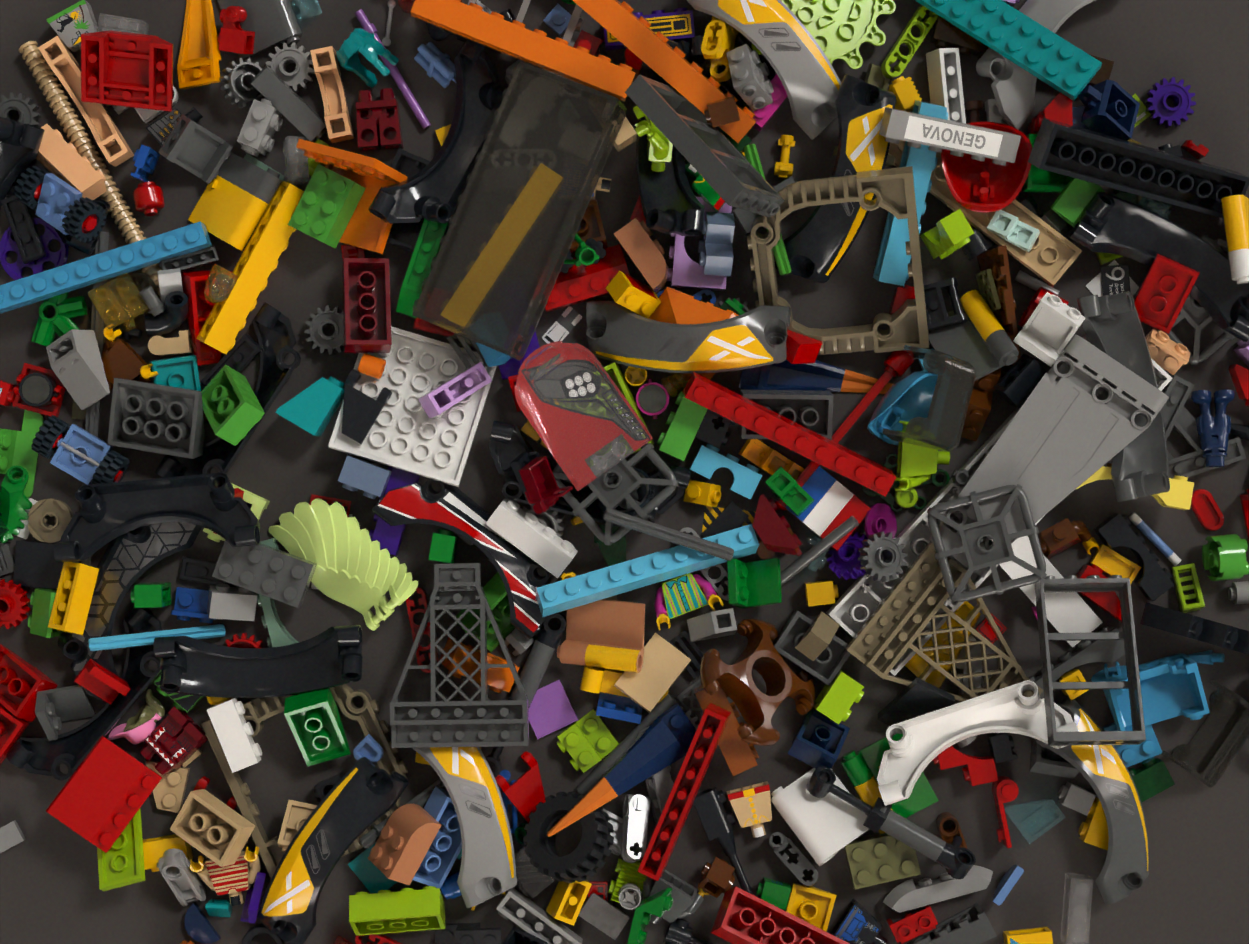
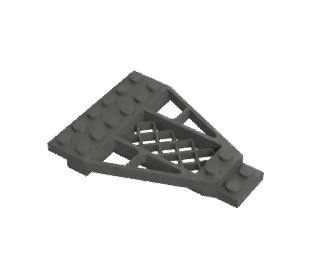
M481 563L434 564V589L390 702L392 748L529 746L528 697L481 586ZM467 609L459 618L450 611ZM472 609H480V617ZM437 610H443V611L437 616ZM446 612L456 620L447 630L438 622ZM468 612L478 619L470 630L461 622ZM489 620L503 650L507 664H489L487 661V621ZM430 622L431 663L429 665H412L427 623ZM458 623L467 631L459 641L449 633ZM479 624L480 640L472 633ZM437 626L444 631L438 640ZM469 634L479 643L471 652L461 645ZM446 635L456 643L447 653L438 645ZM458 646L467 654L459 664L450 656ZM480 646L481 663L472 655ZM437 648L445 655L438 663ZM469 657L479 666L471 675L461 667ZM446 658L456 666L448 676L438 667ZM510 668L521 694V699L490 700L487 688L488 669ZM410 669L431 670L430 701H399V695ZM458 669L467 677L459 687L450 679ZM480 669L481 686L473 679V676ZM438 672L445 678L439 685ZM446 681L456 689L448 699L438 690ZM469 681L479 689L471 698L461 690ZM459 692L467 701L450 700ZM481 692V700H474ZM438 695H439L444 701H438Z

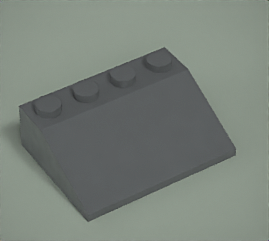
M114 378L107 445L190 459L203 456L205 428L201 391Z

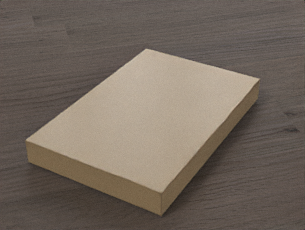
M655 633L644 646V660L641 671L639 673L625 671L614 686L648 713H651L691 662V659Z

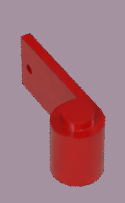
M999 776V781L992 783V792L1000 829H996L999 843L1002 840L1007 848H1012L1003 803L1015 800L1018 796L1019 788L1009 777Z

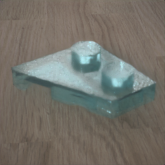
M1051 798L1004 807L1006 814L1029 844L1066 818Z

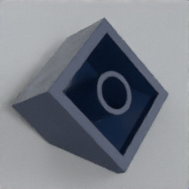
M811 709L806 714L787 754L814 768L825 766L831 769L839 756L850 728L841 723L837 724L824 714Z

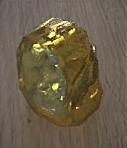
M214 264L205 283L204 294L206 300L212 303L224 301L229 297L238 276Z

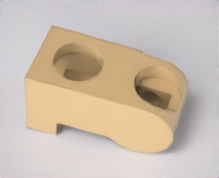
M189 330L179 331V337L165 338L153 336L148 342V349L154 355L194 354Z

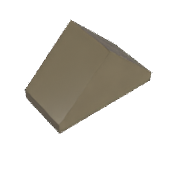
M821 611L795 648L814 661L830 644L840 624Z

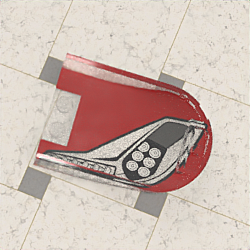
M552 342L533 351L520 366L515 385L516 401L577 491L653 439L644 423L599 360L586 347L577 343Z

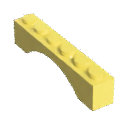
M1107 463L1106 467L1102 466L1076 489L1097 480H1112V463ZM1174 475L1173 479L1169 478L1170 490L1168 492L1151 496L1163 507L1190 510L1194 482H1188V477Z

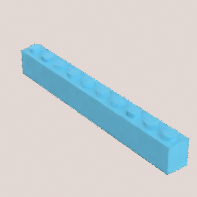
M752 524L702 538L732 548L734 550L732 559L755 554L759 547ZM679 545L536 588V599L542 617L725 563L727 560Z

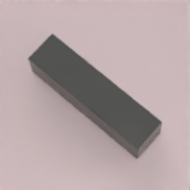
M214 246L162 260L159 262L161 270L180 268L181 272L217 263L219 258Z

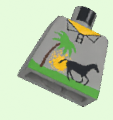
M81 0L46 19L65 45L73 52L81 49V34L100 32L91 5L86 0Z

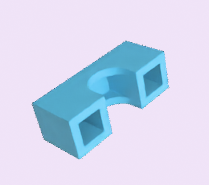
M707 444L706 447L701 445L690 470L707 479H711L716 469L725 467L733 474V483L729 490L751 499L762 477L758 473L760 469L750 464H747L745 467L738 463L740 459L730 454H727L725 457L718 453L720 449L710 444Z

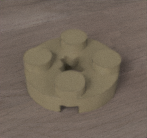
M55 498L40 500L29 510L28 529L32 536L41 542H60L62 534L73 517V512L61 500ZM48 515L56 518L54 526L46 525L48 521L46 517Z

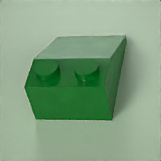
M330 688L285 698L284 715L307 767L350 755V748Z

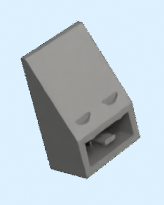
M71 329L46 347L52 370L81 410H85L110 394L94 330Z

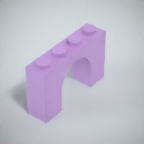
M696 197L698 201L705 207V220L706 212L715 211L701 197ZM725 202L718 213H731L732 206ZM671 233V237H675L674 246H670L669 259H673V268H668L667 281L672 282L671 287L725 291L727 276L704 275L703 266L694 262L685 251V236Z

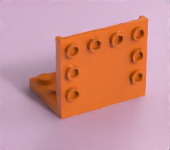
M299 139L296 147L304 151V156L315 159V162L325 165L326 168L366 188L339 242L383 254L393 223L384 222L373 215L368 209L381 187L401 183L407 180L408 177L376 158Z

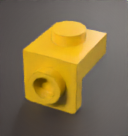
M689 480L685 490L684 501L717 507L721 499V486Z

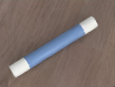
M1135 512L1129 515L1128 519L1174 566L1181 562V559Z

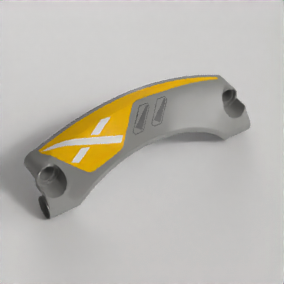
M687 0L695 10L724 21L743 34L757 47L769 61L784 86L790 102L793 120L811 140L817 137L838 116L835 99L841 86V81L818 43L781 0Z
M480 747L413 748L432 766L442 780L458 817L462 839V859L457 884L466 908L481 904L494 896L514 888L517 885V876L509 821L499 787Z

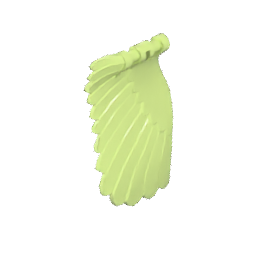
M320 498L314 499L311 505L307 502H299L294 508V514L292 512L282 513L279 517L280 525L269 527V533L290 554L317 564L311 582L329 598L360 612L364 617L365 624L372 631H375L380 626V622L382 620L385 621L395 611L394 608L397 605L400 606L418 588V581H412V573L407 572L406 564H400L397 557L390 558L387 548L380 550V542L378 540L371 541L369 531L366 528L360 529L359 522L355 516L347 517L344 507L337 501L332 505H329ZM388 591L391 597L390 600L385 596ZM373 606L376 610L375 615L370 610Z

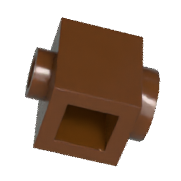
M715 857L711 863L706 862L700 872L703 877L698 887L718 898L721 893L725 894L732 887L735 881V876L732 875L735 868L725 860Z

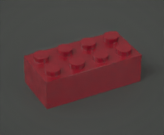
M344 258L342 265L344 353H390L392 337L389 258Z

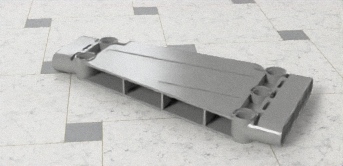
M1074 334L957 498L968 496L974 491L979 493L1006 485L1017 486L1019 484L1027 495L1033 520L1036 523L1151 425L1169 397L1082 337ZM1059 363H1066L1069 366L1067 374L1058 372L1057 365ZM1101 388L1107 391L1108 397L1106 400H1099L1096 397L1095 392L1097 389ZM1136 415H1143L1146 418L1145 426L1140 427L1135 424L1134 418ZM1011 494L978 502L983 520L999 516ZM1018 498L1015 499L1004 518L1008 534L1026 530ZM973 504L949 510L946 514V517L950 519V515L953 512H960L963 515V522L960 523L961 526L977 522ZM941 521L938 527L945 551L963 547L959 531L955 529L957 532L954 533L944 526V522ZM931 536V537L929 538V541L933 543L932 536ZM987 536L983 537V542H980V546L989 550ZM965 552L951 555L969 568ZM990 566L974 570V572L984 578L990 570Z

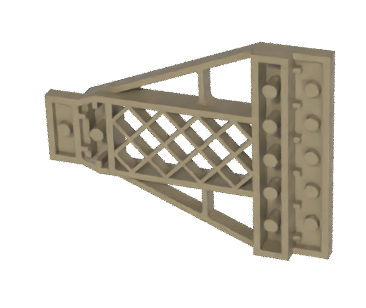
M931 542L928 543L845 648L882 679L907 686L913 681L888 675V673L907 649L910 648L928 663L927 668L919 676V679L925 681L933 670H938L964 691L963 695L948 692L959 701H966L1030 680L1026 677L1021 666L1018 665L982 597L976 599L977 605L965 619H961L944 605L945 601L949 598V594L944 584L938 559L935 560L934 554H936L934 544ZM948 556L947 559L955 588H957L967 570ZM970 577L967 584L970 590H975L977 588ZM939 609H941V610H943L945 613H937V612H938ZM980 610L984 613L1001 644L1000 648H997L971 627L972 620ZM946 616L947 628L936 630L935 618ZM951 618H953L961 626L952 628ZM931 622V630L922 631ZM963 630L964 642L953 643L952 632ZM968 631L979 640L969 641ZM947 632L949 644L937 645L936 634ZM932 634L933 646L922 647L921 636ZM915 639L917 641V647L912 644L915 641ZM980 644L981 656L970 657L969 645ZM985 645L996 654L986 655ZM965 646L966 658L955 659L954 647ZM949 648L950 660L939 661L938 650ZM933 650L934 661L924 654L923 651ZM998 658V669L988 671L987 659ZM982 660L983 672L972 673L971 661ZM966 662L967 674L956 675L955 663ZM951 664L952 675L939 665ZM983 676L984 686L973 689L972 677ZM968 678L969 689L957 679ZM1038 686V692H1039V695H1040L1044 690H1042V689ZM1026 690L1022 695L1031 697L1034 692Z

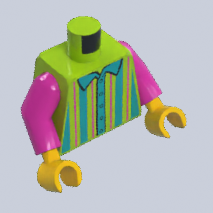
M692 573L671 578L662 582V586L656 592L654 607L657 617V628L661 630L660 624L666 622L668 628H670V619L709 605L712 611H715L714 603L720 602L723 607V601L717 596L711 583L699 574L692 575Z

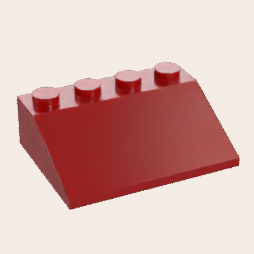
M102 735L47 808L46 812L107 853L162 777Z

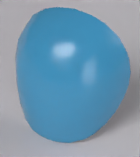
M925 370L914 372L892 385L881 398L868 423L867 429L878 439L889 444L898 445L899 434L897 430L902 431L903 424L899 423L902 420L922 427L932 434L933 440H935L950 427L954 420L959 402L957 387L953 380L943 373Z

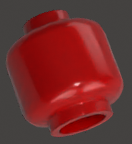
M155 182L139 183L138 187L133 191L135 209L138 212L144 213L145 216H155L158 214V211L164 208L163 190Z

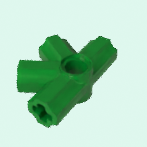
M67 292L45 299L44 303L39 307V318L31 341L48 346L53 343L56 333L61 337L71 329L81 330L71 318L87 315L88 309L84 297L78 296L67 299L69 294ZM50 307H54L56 310V314L52 318H49L47 314Z

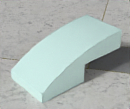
M1003 210L996 211L987 226V229L995 235L1027 252H1030L1040 234L1038 229L1019 221L1018 217Z

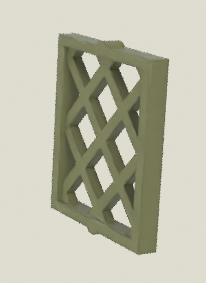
M991 269L975 274L980 294L987 305H990L991 311L995 312L1001 309Z

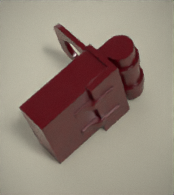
M546 456L533 459L519 470L526 488L525 495L528 503L534 504L533 511L536 514L546 512L549 507L556 504L559 497L564 496L573 489L572 486L559 488Z

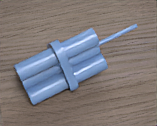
M429 42L427 45L421 44L417 49L419 53L414 57V60L427 71V75L430 78L433 77L444 88L450 84L451 80L456 83L454 79L456 77L455 65L450 60V56L443 54L432 42Z

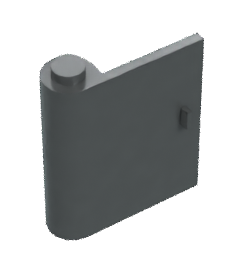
M217 0L221 10L229 6H240L247 12V19L240 23V26L243 30L255 31L253 54L238 53L239 57L243 60L280 42L287 43L288 45H291L293 42L298 43L303 35L290 0Z

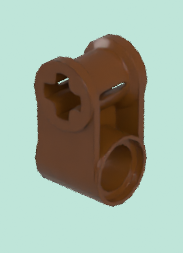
M949 812L939 814L936 819V825L940 838L951 844L955 836H960L962 838L960 847L967 848L958 820ZM946 820H953V824L949 829L943 828L942 825Z

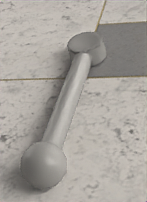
M389 0L387 3L389 11L385 38L382 39V43L386 47L391 45L389 37L393 8L396 6L394 0Z

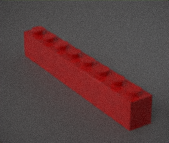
M712 703L706 707L637 872L656 881L663 875L731 714L730 711Z

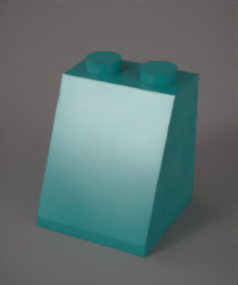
M331 376L329 379L322 377L280 406L275 413L310 434L321 437L344 398L345 388L343 387L345 383Z

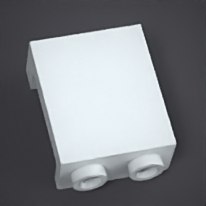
M1047 292L1013 341L1052 367L1085 320V317L1081 315L1079 310L1063 303L1058 296Z

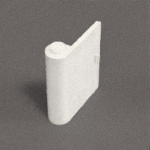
M813 768L784 789L780 786L771 793L773 796L771 802L818 866H821L833 858L839 850L868 831L869 828L863 825L867 815L858 808L830 792L823 798H817L809 793L806 786L816 768ZM836 776V781L834 782V785L840 787L841 789L849 793V791L845 788V786Z

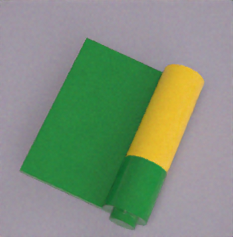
M895 734L892 740L899 741L903 735ZM886 737L856 753L852 750L842 756L844 760L841 761V764L860 799L870 806L874 805L878 797L882 799L878 788L877 776L884 751L890 749ZM923 772L915 783L910 797L893 803L891 810L907 818L939 801ZM879 829V833H880V834L885 833V832H883L882 830Z

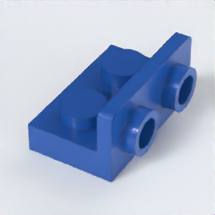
M176 587L175 605L171 615H177L178 620L190 621L191 617L199 618V622L213 623V620L216 619L209 618L207 614L209 590Z
M600 692L596 715L640 724L643 708L628 697Z

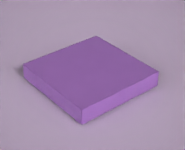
M560 679L537 690L529 708V722L537 739L578 721V717Z

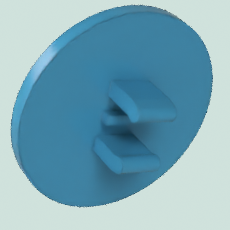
M1115 662V667L1107 668V664H1104V670L1094 674L1091 680L1092 682L1128 681L1126 666H1120L1119 662Z

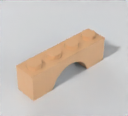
M333 46L310 50L323 100L328 138L332 143L354 139L336 50Z

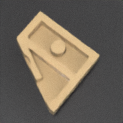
M146 760V766L162 777L153 790L157 809L179 813L183 804L190 768H183L181 766L179 769H173L166 775H161L155 769L159 762Z

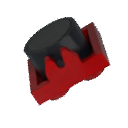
M24 363L21 374L16 378L18 383L13 389L15 398L12 406L47 416L54 415L58 417L66 388L53 370Z

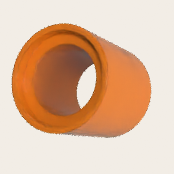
M364 353L358 366V372L380 379L386 365V360Z

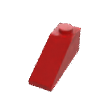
M1093 563L1091 566L1084 564L1076 575L1077 578H1086L1090 575L1107 578L1102 575L1104 571ZM1078 592L1122 623L1120 600L1115 592Z

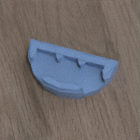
M1015 864L1008 869L995 890L993 896L994 903L999 906L1003 903L1023 874V868Z

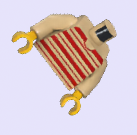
M256 846L254 852H251L246 847L245 851H241L235 864L220 867L209 858L204 864L203 856L200 855L198 856V863L190 859V870L197 872L202 881L212 891H216L217 895L229 894L231 906L244 903L242 891L250 889L252 884L255 883L257 872L261 870L258 856L259 847Z

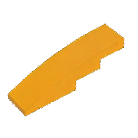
M747 439L738 453L770 475H773L782 467L796 480L804 471V468L758 439Z

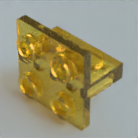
M128 273L88 292L89 298L108 329L123 323L126 330L130 331L136 328L134 319L137 318L136 316L149 310Z

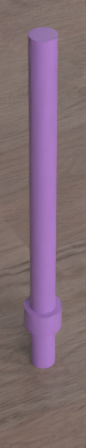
M362 9L356 11L354 14L363 29L374 33V39L383 45L377 35L376 27L373 23L369 22ZM379 55L385 66L390 70L392 78L423 130L430 127L429 120L396 65L393 66L387 59Z

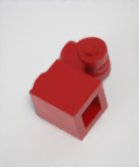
M229 6L221 10L220 21L223 22V27H221L218 34L220 51L253 54L255 31L243 30L240 26V23L247 19V12L243 7Z

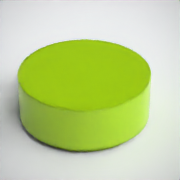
M912 487L906 491H896L894 498L900 507L910 508L916 504L918 494Z

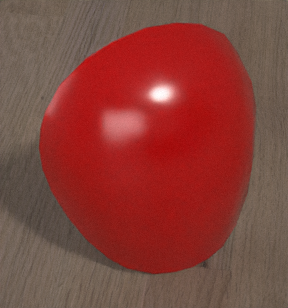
M995 122L967 123L1021 136L1015 163L1006 162V166L992 163L993 159L985 157V161L971 159V154L964 153L963 157L951 155L950 150L942 149L941 159L945 179L955 200L971 211L980 213L999 211L1008 206L1017 197L1031 169V163L1028 160L1032 151V144L1023 132L1009 125Z

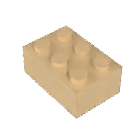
M201 789L190 792L170 830L220 867L235 864L255 825L207 790Z

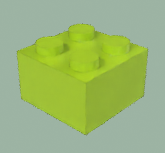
M840 670L831 685L826 684L814 701V707L837 724H840L841 721L845 722L852 712L850 710L854 702L858 703L864 695V691H862L864 686Z

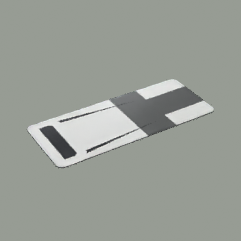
M568 306L542 336V339L551 347L559 345L582 319V316L572 307Z

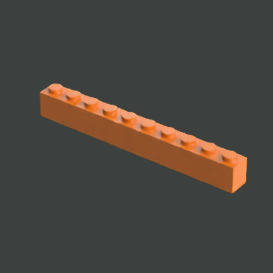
M461 0L414 1L410 12L411 16L625 102L627 97L625 91L632 84L636 74L632 71L633 68L626 64L620 63L618 66L611 63V59L606 56H593L589 54L590 51L581 46L573 48L568 46L569 42L558 37L553 40L546 37L547 33L539 29L531 31L526 29V25L519 21L513 20L511 23L504 20L503 15L493 11L491 14L484 12L481 6L474 3L467 5L462 3Z
M572 0L703 114H705L704 110L708 109L707 103L734 96L729 91L725 94L720 90L721 84L712 76L709 79L702 74L703 69L696 62L693 61L690 64L684 58L686 54L680 48L675 46L673 49L668 45L669 39L660 31L657 33L653 32L649 28L651 23L644 17L640 16L638 19L632 13L634 9L625 1L620 3L618 0ZM736 103L740 120L718 127L739 143L756 123V120L753 118L755 114L748 107L745 106L742 109Z

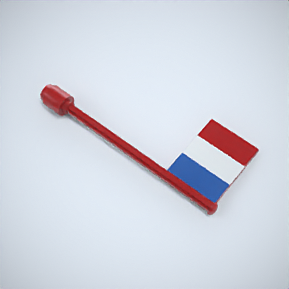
M913 350L893 351L883 363L886 366L885 372L832 435V441L839 443L892 377L895 378L896 375L901 377L914 362L913 358L916 356V353ZM811 461L796 479L798 485L814 499V502L799 517L781 499L775 502L780 510L787 509L822 539L851 516L855 517L860 524L871 509L822 469L820 464ZM857 527L831 547L838 551Z

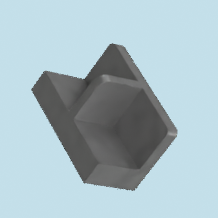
M595 893L590 895L585 904L583 903L578 915L614 940H616L629 920V916L613 906V902H607Z

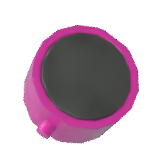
M647 379L648 383L640 387L636 394V404L642 413L653 416V419H658L657 415L661 414L669 404V394L663 385L652 382V379Z

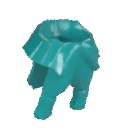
M355 28L349 38L344 40L340 50L336 51L340 65L346 70L354 72L371 88L377 84L378 80L374 73L367 70L361 64L358 52L384 76L388 75L390 70L378 59V55L383 56L393 66L399 61V58L391 54L388 49H385L381 43L374 39V33H370L362 28Z

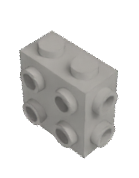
M744 44L727 52L733 87L752 111H756L772 104L771 93L774 90L767 77L770 75L766 63L760 61L756 50L752 51L747 44Z
M264 98L261 101L253 100L237 139V142L242 145L241 149L255 157H258L259 154L266 156L267 152H271L275 142L273 139L274 134L281 129L283 124L282 114L271 104V101Z

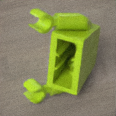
M636 106L633 108L637 119L644 116L646 120L635 124V130L639 137L647 134L648 161H652L651 170L663 172L665 171V162H671L673 144L642 110Z
M900 420L899 423L903 424L902 431L897 430L899 442L897 477L895 481H899L900 486L895 488V491H906L908 488L917 487L929 480L931 474H936L937 464L949 465L950 452L938 451V442L933 441L932 434L922 427Z

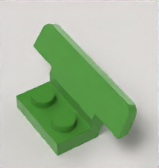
M24 410L21 431L0 428V474H6L10 467L16 465L25 468L28 472L29 480L24 489V495L29 498L34 490L39 455L32 450L31 445L33 444V439L36 438L35 434L40 430V426H43L44 418L40 413Z

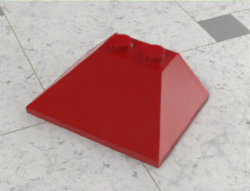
M119 31L81 34L82 102L172 111V43L154 35Z

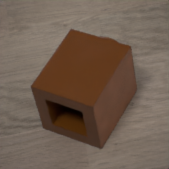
M734 96L707 103L708 109L704 110L707 123L712 122L713 128L740 120Z

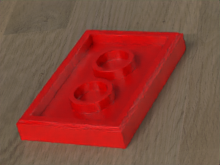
M1157 253L1134 299L1140 321L1169 334L1200 272Z

